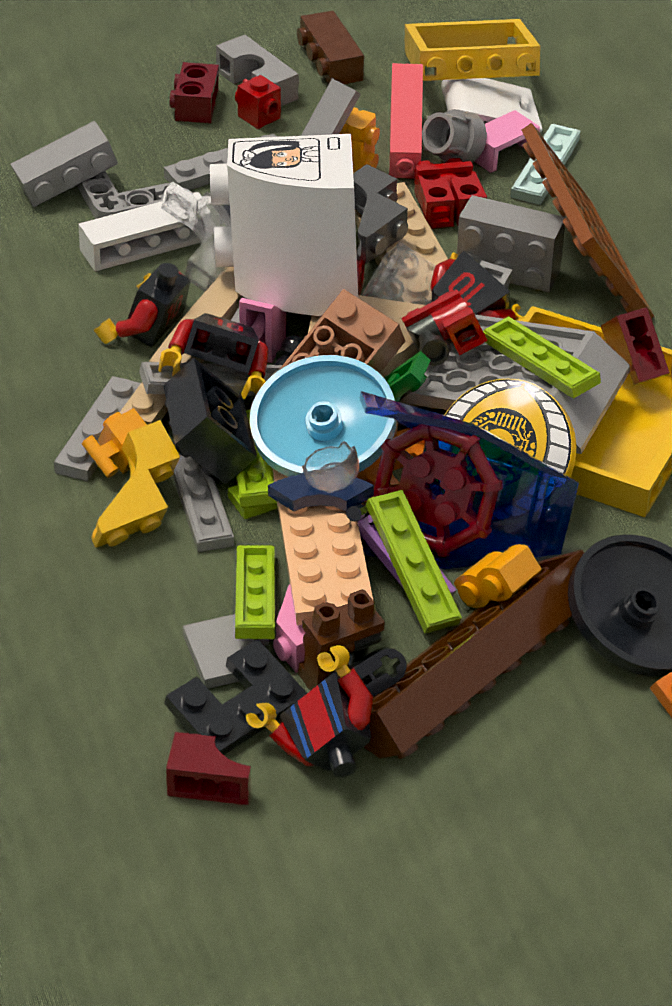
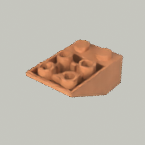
M343 289L280 369L308 357L339 355L364 362L377 372H381L406 341L397 322Z

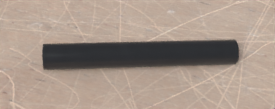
M367 502L350 507L346 513L347 518L350 521H358L370 515L366 507Z

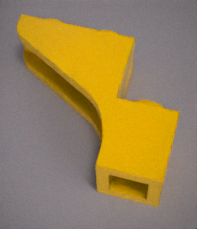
M161 420L127 433L122 450L129 463L130 479L99 517L96 528L91 536L95 548L108 544L110 547L116 546L124 542L130 534L140 530L142 533H148L161 525L168 506L155 483L170 478L174 474V469L180 459V455Z

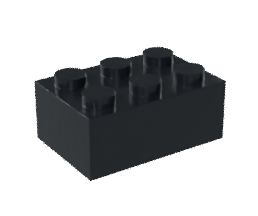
M193 358L163 386L166 397L165 405L168 408L170 417L169 425L172 428L174 437L173 444L182 456L186 458L190 456L198 462L200 468L207 476L211 478L215 476L226 485L257 458L244 401L240 395Z

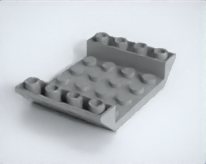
M475 315L482 330L503 320V318ZM517 321L600 372L601 383L573 399L486 343L459 356L449 338L445 340L449 347V356L446 361L436 366L428 365L425 372L427 378L423 385L415 392L407 391L398 401V404H400L398 424L402 426L417 425L428 407L448 410L461 395L479 384L496 379H519L541 387L563 406L574 428L576 453L582 454L628 376L630 365L594 331ZM470 336L464 339L462 342L468 341L474 336Z

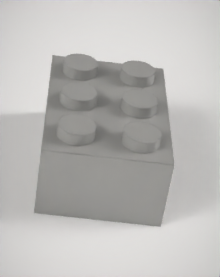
M471 195L459 216L457 254L459 256L465 251L479 264L481 261H486L512 269L513 279L510 282L512 284L550 292L561 270L565 225L562 220L566 217Z

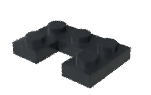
M258 639L227 657L225 666L246 690L224 704L219 702L197 676L165 697L164 705L190 734L215 736L216 747L223 755L266 728H253L246 721V714L248 713L257 715L261 721L264 720V713L256 704L269 703L274 706L277 721L281 719L280 715L307 694Z

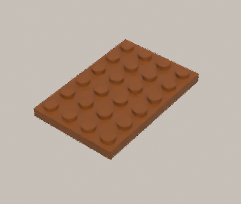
M533 123L521 129L527 140L523 147L534 161L532 163L541 178L545 179L542 183L551 197H557L552 200L554 206L562 217L567 216L562 220L573 237L577 235L573 239L577 249L583 257L586 255L592 257L589 262L599 277L602 275L604 277L607 276V279L604 280L615 297L617 295L623 297L620 299V302L627 313L647 307L651 319L655 317L591 199Z

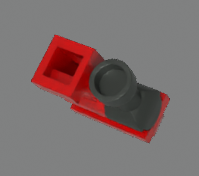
M457 289L439 296L437 300L422 308H416L408 312L406 316L401 318L418 352H423L431 360L429 365L436 366L446 361L449 356V347L445 340L449 338L459 356L488 341L473 310L467 306ZM470 336H474L470 340L462 342L464 339Z

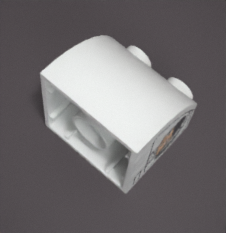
M351 134L229 139L227 163L210 164V191L212 205H230L231 226L214 227L216 267H234L235 291L247 299L275 305L282 311L322 316L343 289L358 297Z

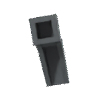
M368 164L353 173L355 210L362 215L358 229L360 244L357 251V259L364 261L365 264L381 255L398 240L403 239L408 231V208L396 203L398 199L397 178Z

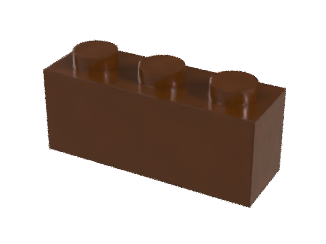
M332 10L300 16V28L297 29L298 43L305 48L309 60L315 63L319 75L324 77L328 85L332 79L342 84L363 81L364 54L335 12Z

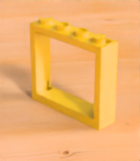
M521 19L405 24V54L411 64H423V81L540 76V45ZM508 37H514L515 44H508ZM425 66L427 68L434 67V74L425 75Z

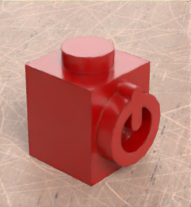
M262 75L253 77L250 80L244 79L242 84L238 85L235 93V101L238 104V117L256 129H260L281 118V87Z

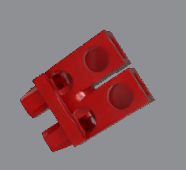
M450 158L445 163L433 164L430 160L419 161L415 167L414 193L431 229L454 227V210L457 226H459V216L471 195L487 199L478 176L473 171L471 161L463 162L461 158Z

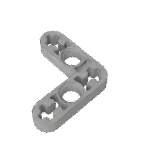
M106 171L92 177V180L90 178L77 185L95 219L184 195L183 188L175 183H164L118 193Z

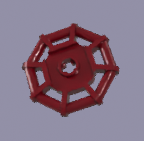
M423 419L420 425L392 440L386 439L381 445L383 452L374 484L373 497L403 490L416 520L436 527L437 537L422 532L430 550L437 553L439 557H449L451 552L479 538L485 539L492 532L490 524L499 491L503 489V481L498 480L479 444L480 438L477 435L470 436L437 424L433 419ZM422 440L425 441L426 451L416 457L411 456L405 450ZM438 440L461 448L460 452L455 454L439 448ZM468 456L481 480L476 481L473 475H469L466 469L468 464L465 461ZM397 460L404 466L400 483L390 484ZM436 479L440 480V487L445 489V494L441 493L436 496L430 489V483L435 482ZM476 491H481L483 496L478 514H476L472 510ZM462 518L469 524V527L450 536L449 524Z

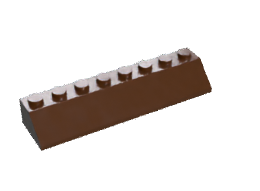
M581 549L538 561L542 569L541 572L509 599L501 602L491 600L484 607L477 608L458 625L407 664L405 675L400 681L373 697L369 722L372 737L364 748L379 759L397 756L398 759L409 756L419 748L417 742L420 739L434 735L445 727L444 720L448 716H453L466 710L471 705L470 698L475 694H482L497 684L495 678L498 675L508 673L517 668L522 663L520 657L525 653L534 652L544 646L547 642L545 637L548 634L556 633L567 627L571 623L569 617L572 616L568 601L569 579L572 570L584 554V551Z

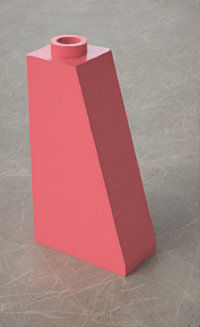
M392 63L389 175L395 178L415 179V167L421 161L423 64Z

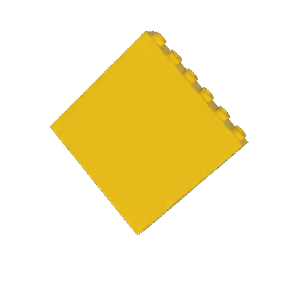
M532 306L524 317H520L517 320L594 331L605 341L601 327ZM661 347L670 372L669 374L636 385L633 384L628 374L582 454L576 453L574 469L564 489L565 491L642 517L647 516L672 474L671 349Z

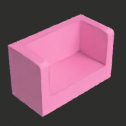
M516 110L485 123L487 132L486 145L482 154L474 162L490 173L496 171L498 152L516 143L523 147L527 140L521 129L533 123L540 132V126Z

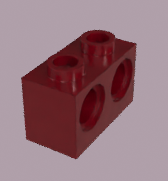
M183 62L180 74H175L174 90L170 92L169 105L170 108L175 109V121L211 124L219 93V65Z

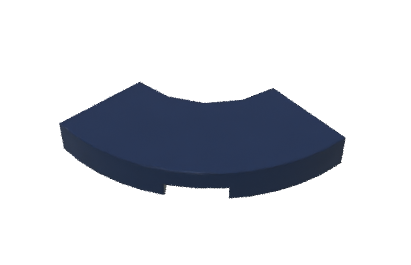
M306 473L283 478L269 484L268 496L292 511L322 505L336 507L347 512L350 507L361 504L368 500V498L373 497L374 485L362 479L344 474Z

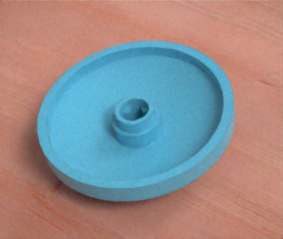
M339 355L308 357L283 367L273 374L260 388L250 412L251 432L259 454L274 470L288 477L306 473L355 475L379 459L383 452L381 445L386 439L392 440L397 424L395 400L386 380L379 372L364 362Z

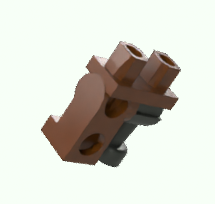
M361 589L350 593L348 603L336 607L334 603L328 602L314 607L313 616L302 620V629L305 631L303 635L305 658L303 662L299 663L298 675L307 688L311 691L329 674L336 671L327 672L321 669L317 661L320 653H329L335 662V657L331 653L330 647L336 645L343 646L349 652L350 658L347 666H350L368 655L370 646L381 642L383 638L381 632L385 631V622L375 610L374 601L366 590ZM366 676V677L362 678L361 680H362V681H365V680H367V679H369V678H368V676Z

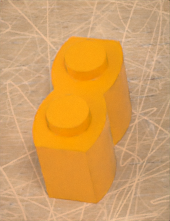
M518 544L509 547L503 553H488L455 580L454 585L458 590L460 598L467 606L481 608L491 600L501 602L509 599L536 577L542 569L529 547Z

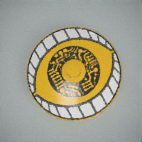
M507 378L479 384L461 395L449 407L440 421L442 426L470 436L477 435L480 438L479 444L498 480L503 481V489L499 491L491 524H514L537 516L554 503L570 480L576 460V436L572 422L563 406L551 394L533 383ZM438 440L439 448L455 454L460 452L461 448ZM468 456L465 461L468 464L466 469L469 475H473L476 481L481 480ZM476 491L472 510L476 514H478L483 496L481 491Z

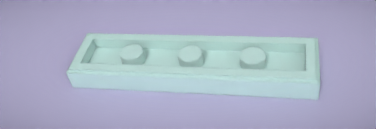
M551 124L543 138L565 165L580 140V131ZM530 158L511 188V198L541 205L548 191L542 183L545 179H542L532 164L534 161Z

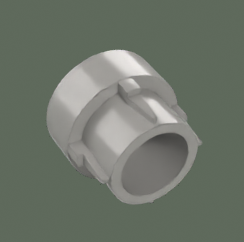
M452 109L445 113L438 112L427 116L428 119L422 129V141L426 147L424 150L432 152L434 156H439L446 162L450 158H461L463 162H474L482 154L486 145L487 132L483 120L477 114Z

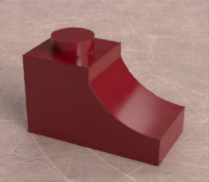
M647 307L618 315L601 325L606 343L630 365L629 375L634 385L663 377L670 373Z
M175 732L166 766L167 796L248 806L251 795V766L234 762L225 757L216 747L215 736Z

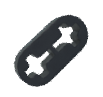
M381 647L348 666V668H354L361 679L368 676L369 679L363 683L372 697L404 677L407 663L405 657L398 650L391 647ZM383 656L389 659L396 658L397 662L392 665L394 672L391 675L385 671H381L375 676L372 672L383 665L381 661Z

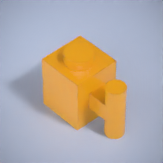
M134 408L123 414L116 412L103 422L104 428L98 441L91 435L83 440L81 444L105 476L110 478L119 469L122 473L130 470L128 460L122 450V445L128 432L147 424Z

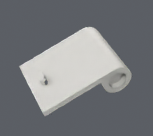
M487 78L442 81L441 87L447 111L459 109L473 112L483 122H490L516 110L540 126L541 134L543 129L530 89Z

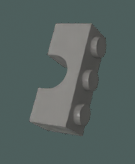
M244 34L216 45V64L219 65V73L230 82L235 84L244 79L250 80L253 77L262 75L281 87V106L298 100L299 74Z

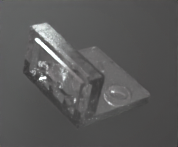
M400 242L384 256L362 296L427 305L432 302L430 284L435 265Z

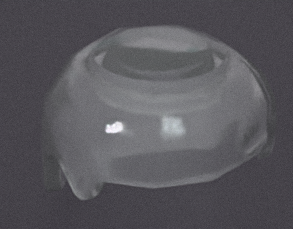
M343 441L339 447L329 446L315 450L306 458L305 464L302 465L307 482L313 488L328 493L347 488L355 481L359 474V457L356 447H350L346 441Z

